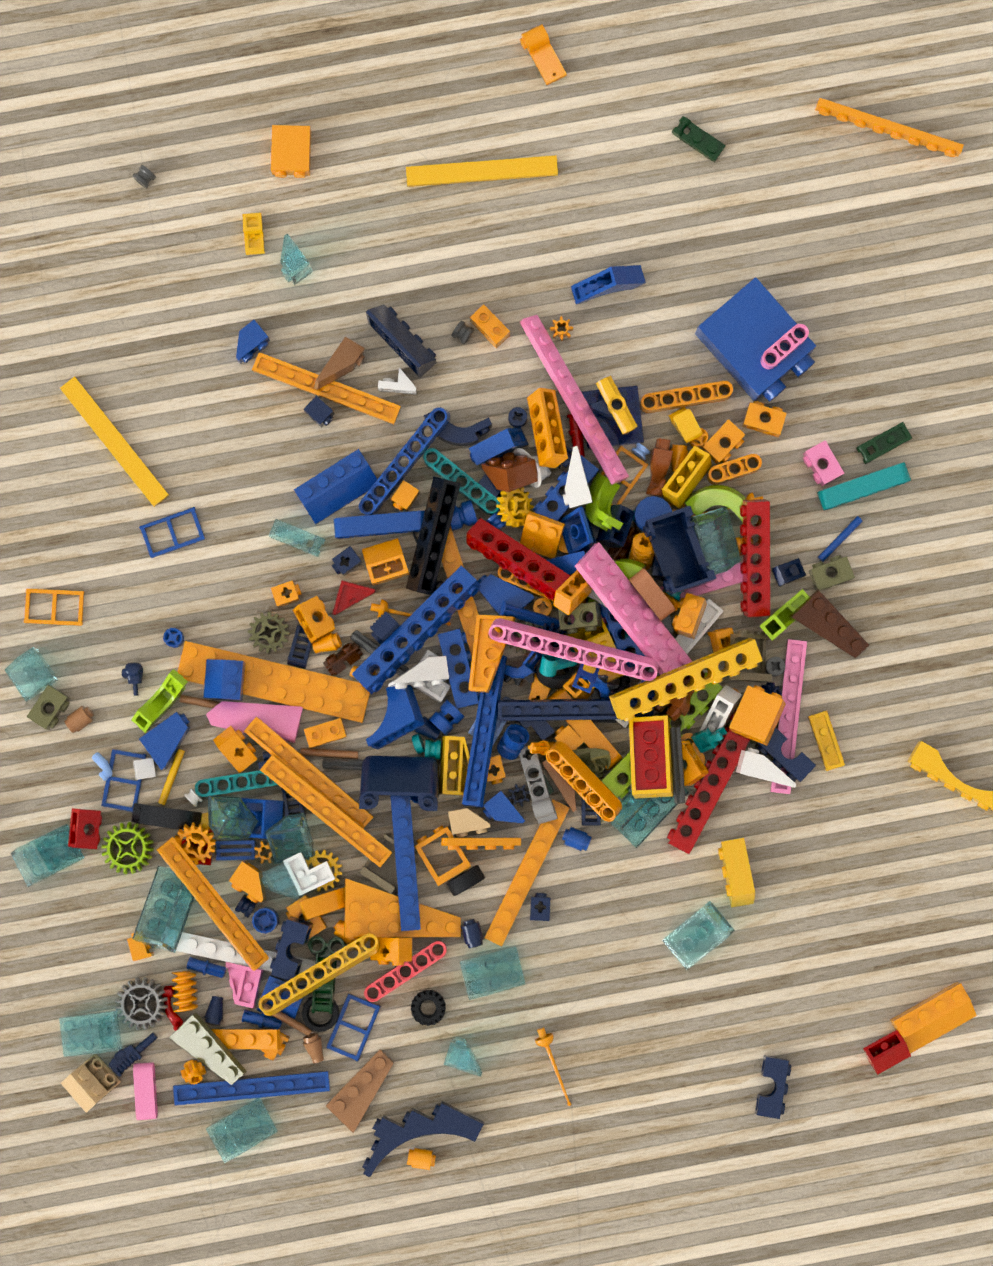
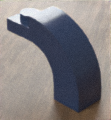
M440 411L437 413L436 419L438 422L443 421L445 414ZM431 412L425 414L424 419H426ZM489 417L465 428L454 426L448 422L437 437L455 446L472 445L479 442L477 434L482 436L490 432L489 428L492 427V423Z

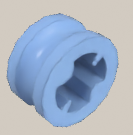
M637 442V447L632 448V452L642 460H645L646 455H649L651 452L641 443Z

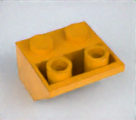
M398 538L362 549L373 586L409 575Z
M242 861L229 880L232 883L231 887L238 892H246L248 894L247 898L254 903L264 902L267 897L262 871L249 862Z

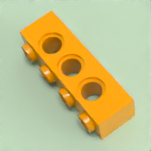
M538 388L527 397L539 466L556 468L568 459L556 392L552 389Z

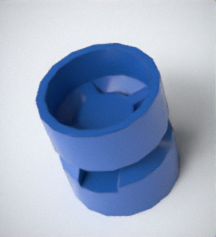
M471 500L460 503V507L455 505L451 521L452 531L461 529L463 524L471 526L477 522Z
M446 700L440 706V712H435L429 720L447 736L454 729L453 725L458 724L465 716ZM448 713L451 715L449 720L444 717Z
M518 724L509 725L497 744L498 753L508 760L517 759L529 740L528 731Z
M270 907L259 909L252 917L253 927L260 933L272 932L279 924L278 913Z

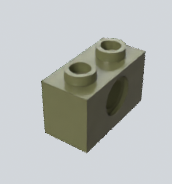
M841 555L830 558L831 562L824 564L822 561L812 565L813 569L809 570V574L816 591H822L855 578L847 556L842 558ZM827 568L835 570V577L831 578L827 575Z
M47 685L27 715V718L46 730L53 729L59 721L57 717L61 711L64 713L69 707L70 703L68 701L70 697L53 686ZM49 703L54 705V711L51 714L46 712V706Z

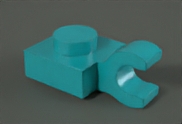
M720 727L714 732L707 728L693 734L691 738L700 753L716 748L718 745L717 741L722 740L723 735H726L727 731L724 727Z

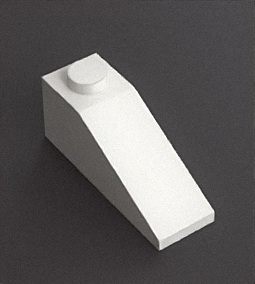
M578 446L573 447L565 485L566 494H562L565 506L569 505L570 509L593 503Z
M725 685L717 694L700 731L709 728L711 732H714L720 727L725 728L742 694Z
M748 748L747 751L741 750L736 773L796 787V783L768 758L760 755L759 750Z

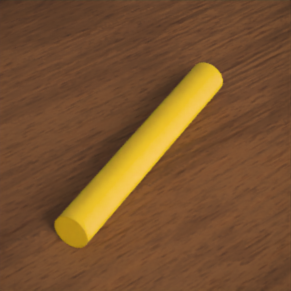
M178 749L158 801L159 804H166L184 756V750Z

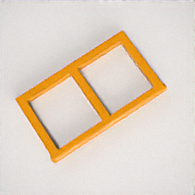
M622 445L616 451L617 456L622 451L643 467L631 484L625 480L620 482L628 488L616 505L622 504L648 466L647 463Z
M26 589L24 623L82 626L84 591ZM31 593L53 594L51 620L29 619ZM57 594L80 595L78 622L56 621Z

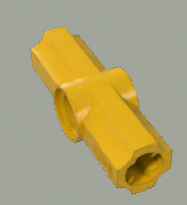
M608 376L597 382L596 385L608 406V410L613 415L622 434H627L636 429L638 426L612 377ZM614 401H619L622 404V408L615 410L611 404Z

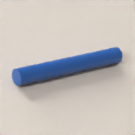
M857 516L818 556L819 560L824 562L863 522L862 519Z

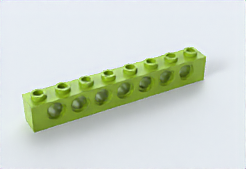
M711 682L705 685V688L702 689L707 693L705 701L698 699V691L692 694L690 704L694 707V712L692 715H681L678 718L681 722V732L685 727L690 729L696 722L694 718L698 714L702 716L709 709L707 704L711 700L714 701L717 694L723 689L719 683L712 684ZM630 751L601 780L617 798L620 797L621 799L629 792L627 788L631 785ZM620 773H624L628 777L625 784H620L617 781V776Z

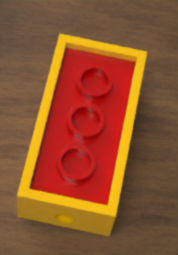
M668 715L635 717L629 720L632 795L635 799L673 796L670 719Z

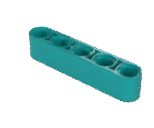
M434 448L425 451L423 455L424 463L442 479L456 482L457 479L463 477L467 480V484L460 487L459 492L468 500H471L484 513L492 516L500 510L497 507L493 511L486 508L488 502L493 501L496 505L500 504L497 498ZM435 454L438 458L435 462L431 463L428 462L427 456ZM446 465L452 468V472L448 475L443 474L441 471ZM475 489L482 492V496L478 499L471 496L472 491Z
M903 462L821 490L817 494L823 511L904 484L911 481L906 464Z
M258 770L200 780L195 785V792L201 797H210L278 786V784L267 775H265L267 778L266 782L262 785L258 784L257 776L264 774ZM240 777L247 779V785L243 788L238 786V779ZM221 780L228 782V788L224 791L219 789V782ZM202 783L209 785V791L206 794L200 792V785Z

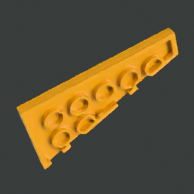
M345 878L344 937H362L368 933L376 937H461L460 917L419 904L421 930L401 931L398 896Z

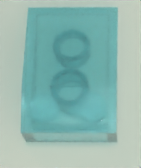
M709 901L662 941L685 969L688 970L727 939L735 930L713 903Z

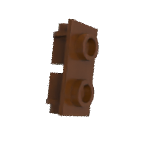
M630 526L624 547L609 548L607 553L614 560L627 559L632 547L633 538L640 532L635 527Z
M355 642L345 644L341 651L336 654L333 653L325 659L326 661L323 664L331 676L337 675L347 668L343 663L347 660L349 665H352L361 659L363 653L358 649L359 647Z

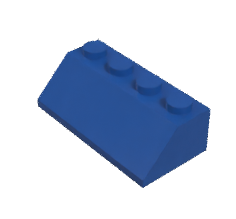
M357 449L295 488L294 491L314 523L317 524L367 493L377 481V478L360 450Z

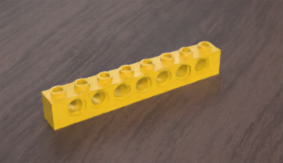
M747 638L658 675L654 680L644 681L610 695L609 698L616 717L628 721L635 718L637 713L641 712L644 714L652 711V707L656 705L664 706L669 704L673 698L677 697V699L686 697L688 692L692 690L695 692L700 691L711 682L716 684L723 681V677L728 675L730 677L740 674L742 669L755 668L758 666L757 663L763 660L755 639ZM741 653L742 661L737 663L736 657ZM721 661H724L725 667L720 671L718 665ZM706 668L708 671L707 676L702 678L701 671ZM689 675L690 682L684 685L683 679ZM672 683V690L667 693L666 685ZM654 690L655 696L652 700H649L648 693ZM633 698L637 699L635 707L630 706V701Z

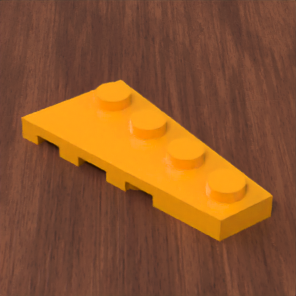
M477 614L468 689L470 692L489 693L506 647L505 643L490 638L489 629L492 622L498 618L515 622V617ZM494 627L496 632H503L500 627Z

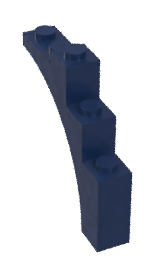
M443 1101L440 1105L436 1104L432 1112L434 1118L412 1108L411 1112L407 1111L402 1120L405 1125L383 1115L382 1119L377 1118L372 1128L376 1130L374 1136L380 1138V1140H375L371 1148L374 1152L371 1158H366L362 1166L365 1169L363 1174L371 1177L375 1168L392 1150L420 1136L450 1134L475 1142L484 1122Z

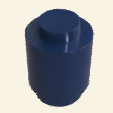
M474 918L463 921L464 925L460 927L464 942L468 948L483 945L482 940L484 938L479 921H475Z

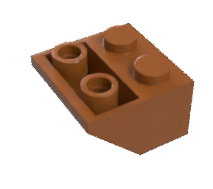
M513 452L503 454L502 457L491 458L489 462L481 464L482 469L498 490L511 492L538 481L535 459L527 458L526 455L518 456L514 455Z

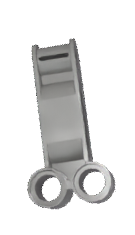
M524 747L520 752V760L531 795L534 815L539 824L558 819L549 795L540 759L537 754H531L528 747ZM533 772L539 773L538 777L533 779L530 778V775ZM544 790L541 796H535L536 791Z

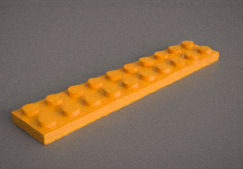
M188 641L184 643L177 672L189 682L205 685L207 659L244 661L243 695L289 706H299L306 710L363 723L370 693L358 682Z

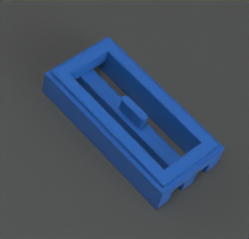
M255 840L216 841V860H255ZM251 844V848L221 849V845ZM251 852V856H221V853Z

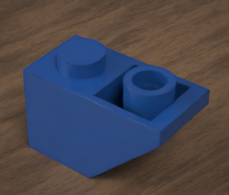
M255 320L239 331L236 358L240 364L243 361L247 363L254 357L253 354L257 350L262 351L269 345V337Z

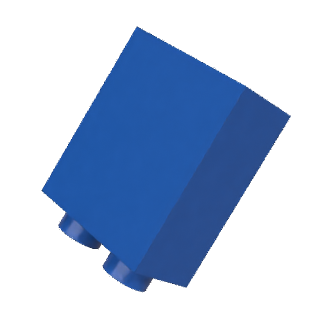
M756 277L701 323L695 332V335L753 401L758 400L762 395L769 402L772 401L786 388L785 384L781 381L784 376L792 370L799 377L815 363L810 354L816 348V345L807 337L804 343L775 368L768 370L762 367L760 360L763 353L797 323ZM794 331V335L797 338L804 337L802 331ZM780 343V348L783 351H788L789 345L787 343ZM765 356V360L768 363L771 364L775 362L773 356Z

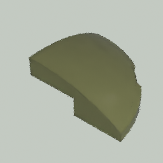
M597 748L572 750L598 778L603 776V770L606 765L607 769L610 767L611 757L607 750Z

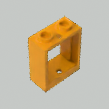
M443 825L433 830L434 835L429 838L425 835L416 840L417 845L414 846L438 886L471 867L470 862L460 847V850L456 851L463 862L438 877L422 847L445 833L449 838H455L449 827L444 828Z

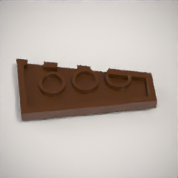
M819 590L814 592L790 615V617L854 658L858 657L869 646Z

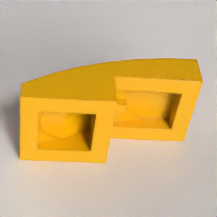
M242 214L246 255L265 254L262 214Z

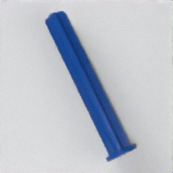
M503 601L500 608V616L507 615L540 626L547 623L550 627L553 622L555 624L554 628L560 626L559 619L507 604V601Z

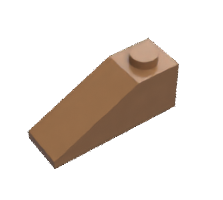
M345 337L317 377L314 388L318 390L352 372L357 365L360 366L365 359L363 355L365 348Z
M547 760L542 762L572 812L576 810L574 789Z

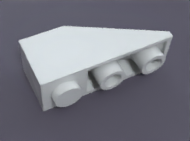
M446 656L428 657L390 682L388 687L395 686V689L407 688V685H413L414 688L425 686V683H431L432 686L442 685L443 681L449 679Z

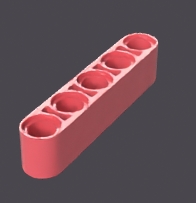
M440 940L432 942L414 954L412 961L396 966L369 984L364 991L365 998L370 1002L378 1001L445 956L447 952L446 944ZM436 944H440L444 948L443 953L440 955H436L433 952V946ZM419 955L427 957V963L423 966L419 965L416 961ZM401 967H410L411 974L403 976L400 972ZM386 977H393L395 980L394 986H386L384 979ZM371 987H375L379 992V995L375 998L370 997L368 994V990Z

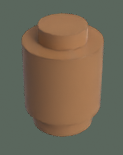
M80 706L68 715L64 722L72 733L79 732L94 721L92 718L94 714L88 706L86 708Z

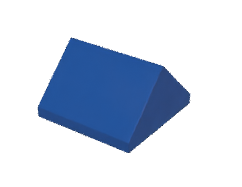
M583 506L578 507L559 520V522L565 524L562 535L568 554L589 551L596 544L590 521Z

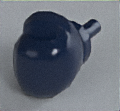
M137 662L128 663L125 669H122V677L128 679V684H133V694L138 696V684L142 683L143 667Z

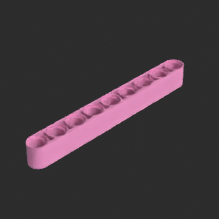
M501 618L495 619L489 629V636L492 640L645 681L654 680L659 669L658 662L650 657ZM494 627H500L503 632H496ZM513 632H519L522 637H515ZM532 637H538L541 642H534ZM557 642L559 647H553L550 643ZM576 647L578 652H572L569 648ZM595 652L597 657H591L588 653ZM607 657H614L616 661L610 662L607 660ZM626 662H633L635 666L628 667ZM645 667H652L654 671L647 672Z

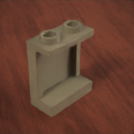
M738 630V634H730V645L747 638L755 639L763 661L757 663L758 666L748 670L745 668L740 670V674L733 677L729 676V680L772 682V674H765L766 641L771 640L765 635V632L754 631V634H750L749 630ZM741 653L736 657L737 663L742 661Z
M390 833L389 835L384 834L380 841L381 844L392 852L389 858L381 867L368 859L359 873L392 894L398 884L394 834Z

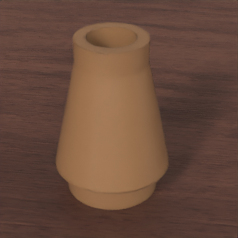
M312 1033L309 1036L303 1037L304 1042L302 1044L313 1063L323 1061L322 1042L318 1033Z

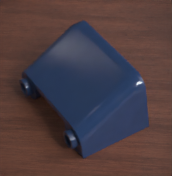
M691 506L649 519L645 522V526H643L644 534L650 539L664 578L662 582L664 590L671 595L711 583L717 579L714 570L707 569L709 562L705 560L694 530L695 523H690L692 521L691 516L694 515Z
M367 756L362 763L359 809L375 808L379 802V795L418 796V804L421 809L437 811L439 796L438 761L432 757Z

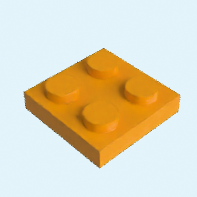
M529 511L520 543L535 553L551 559L556 558L565 524Z

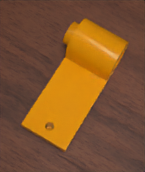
M542 24L521 34L522 38L519 39L521 46L524 50H528L546 85L567 76Z

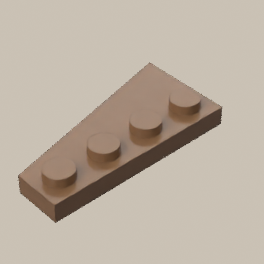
M381 1049L326 1105L352 1133L356 1130L394 1064Z

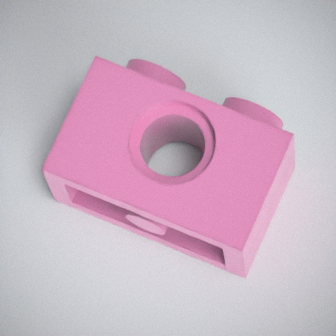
M826 440L804 452V463L808 468L811 467L814 472L812 476L817 484L820 483L822 487L844 474ZM819 460L825 461L827 464L826 469H820L817 462Z

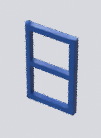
M195 507L139 526L151 558L205 540ZM192 512L200 537L178 544L170 520ZM166 521L175 546L153 553L145 528Z
M112 749L109 765L113 771L116 754L146 759V754L142 755ZM109 777L105 784L101 806L131 811L133 813L134 803L138 802L142 779L134 781ZM111 780L136 785L132 808L106 803Z
M348 993L326 1048L358 1061L381 1006ZM350 999L375 1009L367 1030L342 1020ZM340 1024L365 1034L357 1055L332 1046Z

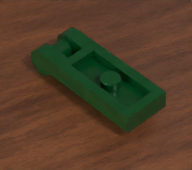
M682 116L679 120V125L672 130V134L715 163L726 145L693 124L688 118ZM685 128L690 130L688 135L683 132Z
M901 422L861 444L856 449L858 453L862 454L864 458L862 460L866 465L911 440L912 436L904 422ZM872 446L875 453L870 455L867 448Z

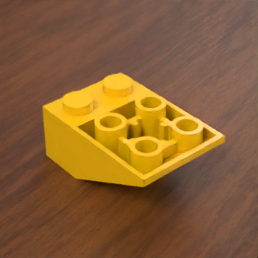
M603 619L602 626L597 627L596 631L586 632L585 629H579L578 633L567 634L570 637L616 649ZM572 647L575 652H578L576 647ZM595 652L588 653L591 657H597ZM607 657V660L610 662L616 661L614 657ZM584 664L583 670L593 674L596 667ZM599 669L598 675L608 676L607 682L624 676L623 674Z

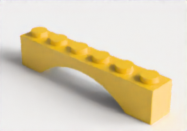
M922 741L917 743L907 761L911 764L910 767L912 769L928 773L927 777L935 782L940 780L945 783L944 787L953 792L957 790L961 793L960 796L968 801L973 799L978 802L977 806L981 809L993 811V791H984L964 784L947 769L938 750Z

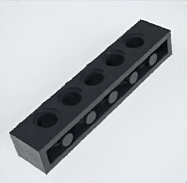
M433 476L406 589L428 595L434 593L461 483Z

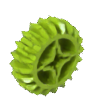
M131 822L127 823V828H125L124 823H120V830L115 825L113 826L115 833L107 831L110 839L107 837L103 838L108 844L101 845V848H107V852H103L102 856H109L105 863L112 861L111 869L117 865V873H120L122 868L124 874H128L129 868L132 874L136 873L135 867L141 871L143 870L141 863L145 866L149 864L145 858L152 859L153 857L147 854L148 851H154V848H148V844L154 843L153 840H146L151 834L143 835L146 828L143 827L138 831L139 824L137 823L133 828ZM124 832H131L135 834L134 837L128 841H125L124 839H121L119 837V835ZM139 839L143 845L141 855L136 850V844ZM114 841L119 846L117 857L113 853ZM132 843V852H125L123 844L129 845ZM127 855H130L133 858L137 859V861L132 864H124L120 862Z

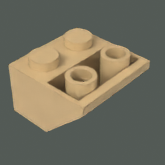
M468 808L448 812L452 835L456 834L457 838L468 836L470 831H476V834L485 833L487 828H491L490 823Z
M96 1053L61 1082L63 1087L85 1112H88L121 1083Z

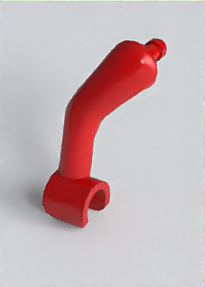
M165 986V993L162 994V997H167L168 1000L164 1001V1004L168 1005V1008L164 1009L174 1026L173 1029L176 1031L183 1024V1020L177 1013L173 1012L171 1006V997L175 994V990L172 989L174 986Z

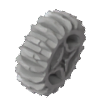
M138 977L135 978V984L132 980H129V987L126 985L122 986L125 992L118 991L117 994L122 999H115V1002L121 1003V1006H117L115 1009L122 1010V1013L118 1014L119 1018L122 1016L126 1017L122 1021L123 1024L127 1023L128 1020L131 1021L129 1028L136 1024V1030H140L141 1024H143L144 1030H147L148 1023L153 1028L155 1027L154 1020L158 1023L162 1021L158 1015H166L161 1009L168 1008V1005L162 1004V1002L168 999L167 997H161L165 993L164 990L160 992L157 990L160 988V984L153 987L155 980L152 979L147 984V977H144L141 983ZM135 988H145L150 991L145 996H140L132 990ZM128 995L133 1002V1008L130 1012L127 1009ZM153 995L155 996L157 1001V1007L155 1012L152 1010L153 1008L150 1006V1000L153 997ZM147 998L145 1000L146 1003L144 1004L146 1005V1007H141L136 1010V1008L138 1007L137 1004H139L137 1001H141ZM142 1011L151 1017L148 1019H137L134 1015Z

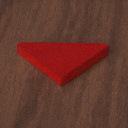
M341 580L332 615H337L376 592V589Z

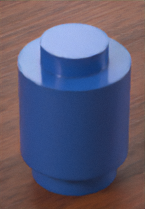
M570 827L569 830L565 829L562 840L565 841L564 845L579 851H587L592 837L584 831Z

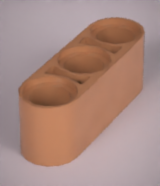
M642 568L628 579L660 621L676 610L645 568Z

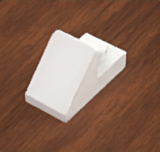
M399 368L398 382H394V379L383 378V381H378V391L417 394L416 387L401 368Z

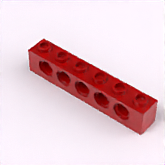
M766 499L743 500V505L740 506V515L743 517V524L740 525V534L743 536V543L740 545V553L743 555V563L740 564V571L743 574V582L740 584L741 593H743V601L740 604L741 612L747 617L770 616V501ZM757 515L758 522L752 525L751 518ZM757 534L758 541L752 544L751 537ZM758 554V560L752 563V555ZM754 573H758V579L752 582L751 576ZM754 592H758V598L752 601L751 595Z
M482 518L467 532L466 544L471 549L479 551L488 560H493L502 569L510 571L517 579L525 581L533 589L545 594L550 600H554L556 590L570 577L569 574Z

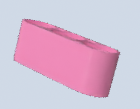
M804 324L795 325L769 347L761 357L762 367L768 370L775 368L804 343L809 334L807 326ZM794 331H802L804 337L797 338L794 335ZM780 343H787L789 350L783 351L780 348ZM765 356H773L775 362L771 364L768 363L765 360Z
M154 1062L135 1063L133 1065L136 1119H157L158 1108Z

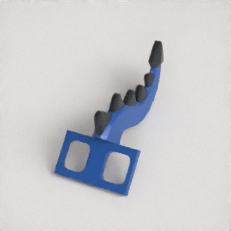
M531 651L520 667L506 665L504 682L507 683L513 679L515 684L519 686L522 680L525 679L529 683H533L534 673H536L537 669L534 666L540 660L542 654ZM536 653V655H535V657L532 659V661H531L530 663H528V661H529L530 658L533 656V654Z
M580 664L572 687L587 693H591L592 687H596L599 689L601 699H610L609 696L615 694L612 691L615 685L607 682L608 676L598 675L600 668H596L593 674L584 671V664ZM578 679L588 680L590 682L589 688L577 685Z

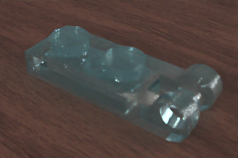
M275 519L269 533L270 538L316 557L319 556V549L325 542L324 538L278 519ZM309 539L314 541L312 548L307 546Z

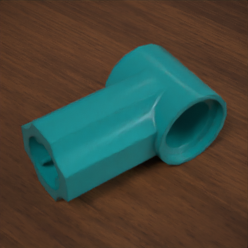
M543 654L539 672L543 676L553 677L556 675L557 670L575 666L577 662Z

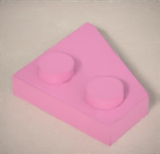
M226 962L225 965L230 976V987L233 990L234 1004L255 1008L263 970L256 969L253 971L248 966Z

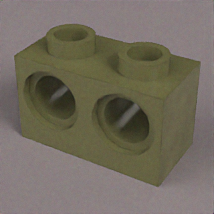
M600 603L580 604L570 614L575 618L574 623L571 625L567 622L570 615L558 609L560 630L566 631L567 634L578 633L579 629H585L586 632L596 631L597 627L602 626ZM592 612L593 620L587 622L586 615Z

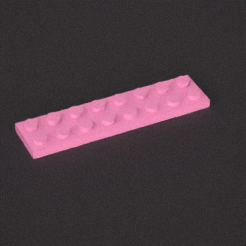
M599 542L594 544L575 567L646 657H650L658 662V673L661 675L692 662Z

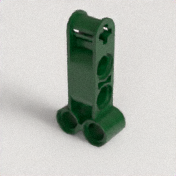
M315 936L311 938L308 948L312 955L316 957L315 964L335 953L332 950L335 944H341L342 948L345 947L344 941L339 937H334L328 943H325L322 937ZM322 943L323 946L321 950L315 951L313 950L314 944ZM337 960L332 963V968L334 969L337 967ZM320 970L315 973L316 979L324 976V971ZM336 978L313 991L312 1013H315V1011L333 1013Z

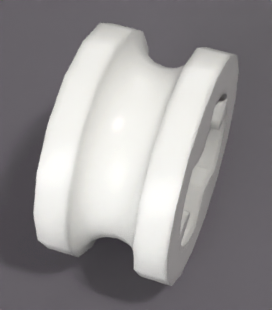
M192 788L188 794H184L195 807L198 806V802L203 801Z

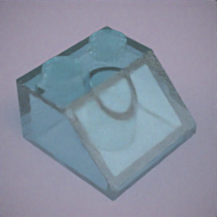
M288 234L284 235L280 260L282 268L280 270L288 283L292 281L296 285L313 271L310 263Z
M34 647L17 657L5 669V672L26 702L42 692L47 685H52L58 681L38 649Z
M226 796L208 797L209 827L214 832V835L220 839H249L258 820L240 797Z
M304 813L285 816L265 831L275 864L283 863V860L299 852H302L304 858L313 857L314 843Z
M284 863L262 873L264 877L261 880L265 888H269L270 891L295 900L303 897L299 895Z
M456 1037V1039L451 1038L444 1065L481 1077L482 1068L470 1044H467V1040Z

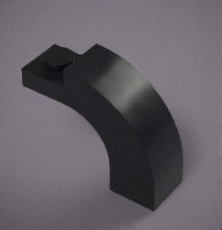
M134 803L131 822L184 830V825L186 824L188 827H191L192 822L195 823V827H198L201 822L202 812Z

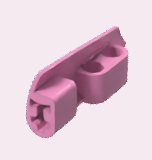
M222 701L210 710L206 716L212 726L224 729L232 726L235 731L239 729L242 733H245L246 727L257 716L285 741L295 743L303 707Z

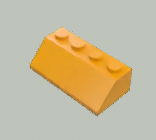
M955 982L895 1016L890 1021L906 1042L911 1054L977 1015L961 983Z

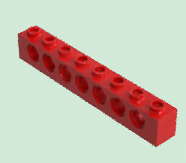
M736 709L730 717V720H733V717L737 711ZM727 726L725 727L727 734L723 735L721 743L712 751L714 757L705 764L709 773L695 783L694 787L696 790L694 794H689L685 802L687 805L685 811H680L676 822H678L676 828H671L667 839H669L668 844L687 854H690L736 768L741 750L745 751L750 739L732 732ZM729 740L736 744L734 751H728L726 748V743ZM720 757L725 758L727 761L725 768H719L717 765V760ZM711 774L716 775L718 778V782L714 786L708 783V777ZM702 791L707 792L709 795L707 802L699 800V794ZM693 808L698 809L700 812L699 818L695 820L690 817V811ZM684 825L689 826L691 829L690 835L686 837L681 834V828Z

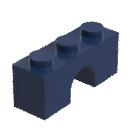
M775 728L768 745L757 742L759 745L757 749L765 756L769 754L773 758L771 762L779 769L783 767L788 772L786 775L793 782L796 780L801 782L813 770L816 764L803 752H800L794 759L785 758L781 752V747L788 738Z
M292 916L283 921L281 932H283L282 938L277 941L275 948L278 952L270 965L272 969L271 975L288 981L299 975L303 960L295 958L291 954L290 947L292 943L304 945L308 942L313 923Z
M764 1055L761 1075L772 1078L775 1087L770 1094L757 1095L756 1115L780 1119V1115H784L785 1103H783V1096L787 1095L788 1084L786 1083V1078L791 1073L789 1060Z

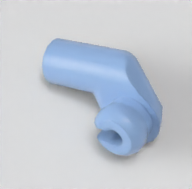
M99 752L95 753L92 759L103 770L99 773V776L104 781H107L109 777H112L113 772L108 761Z

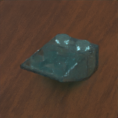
M67 824L16 848L11 853L28 888L84 859L80 848L68 847L70 829Z
M516 946L460 960L469 1000L525 985Z
M117 1010L59 1018L64 1057L106 1053L122 1049Z
M260 1098L251 1101L206 1128L224 1163L278 1132Z

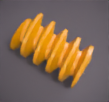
M639 533L633 538L629 559L646 564L645 570H648L652 566L655 553L649 537H646L644 533Z
M191 971L172 972L171 974L177 975L176 978L172 979V982L178 983V985L172 987L173 990L178 991V993L173 995L174 998H178V1001L174 1002L173 1005L179 1006L173 1012L192 1011L198 1008L197 1004L192 1003L198 999L197 996L192 995L197 992V989L191 987L197 984V981L191 980V978L196 977V973Z

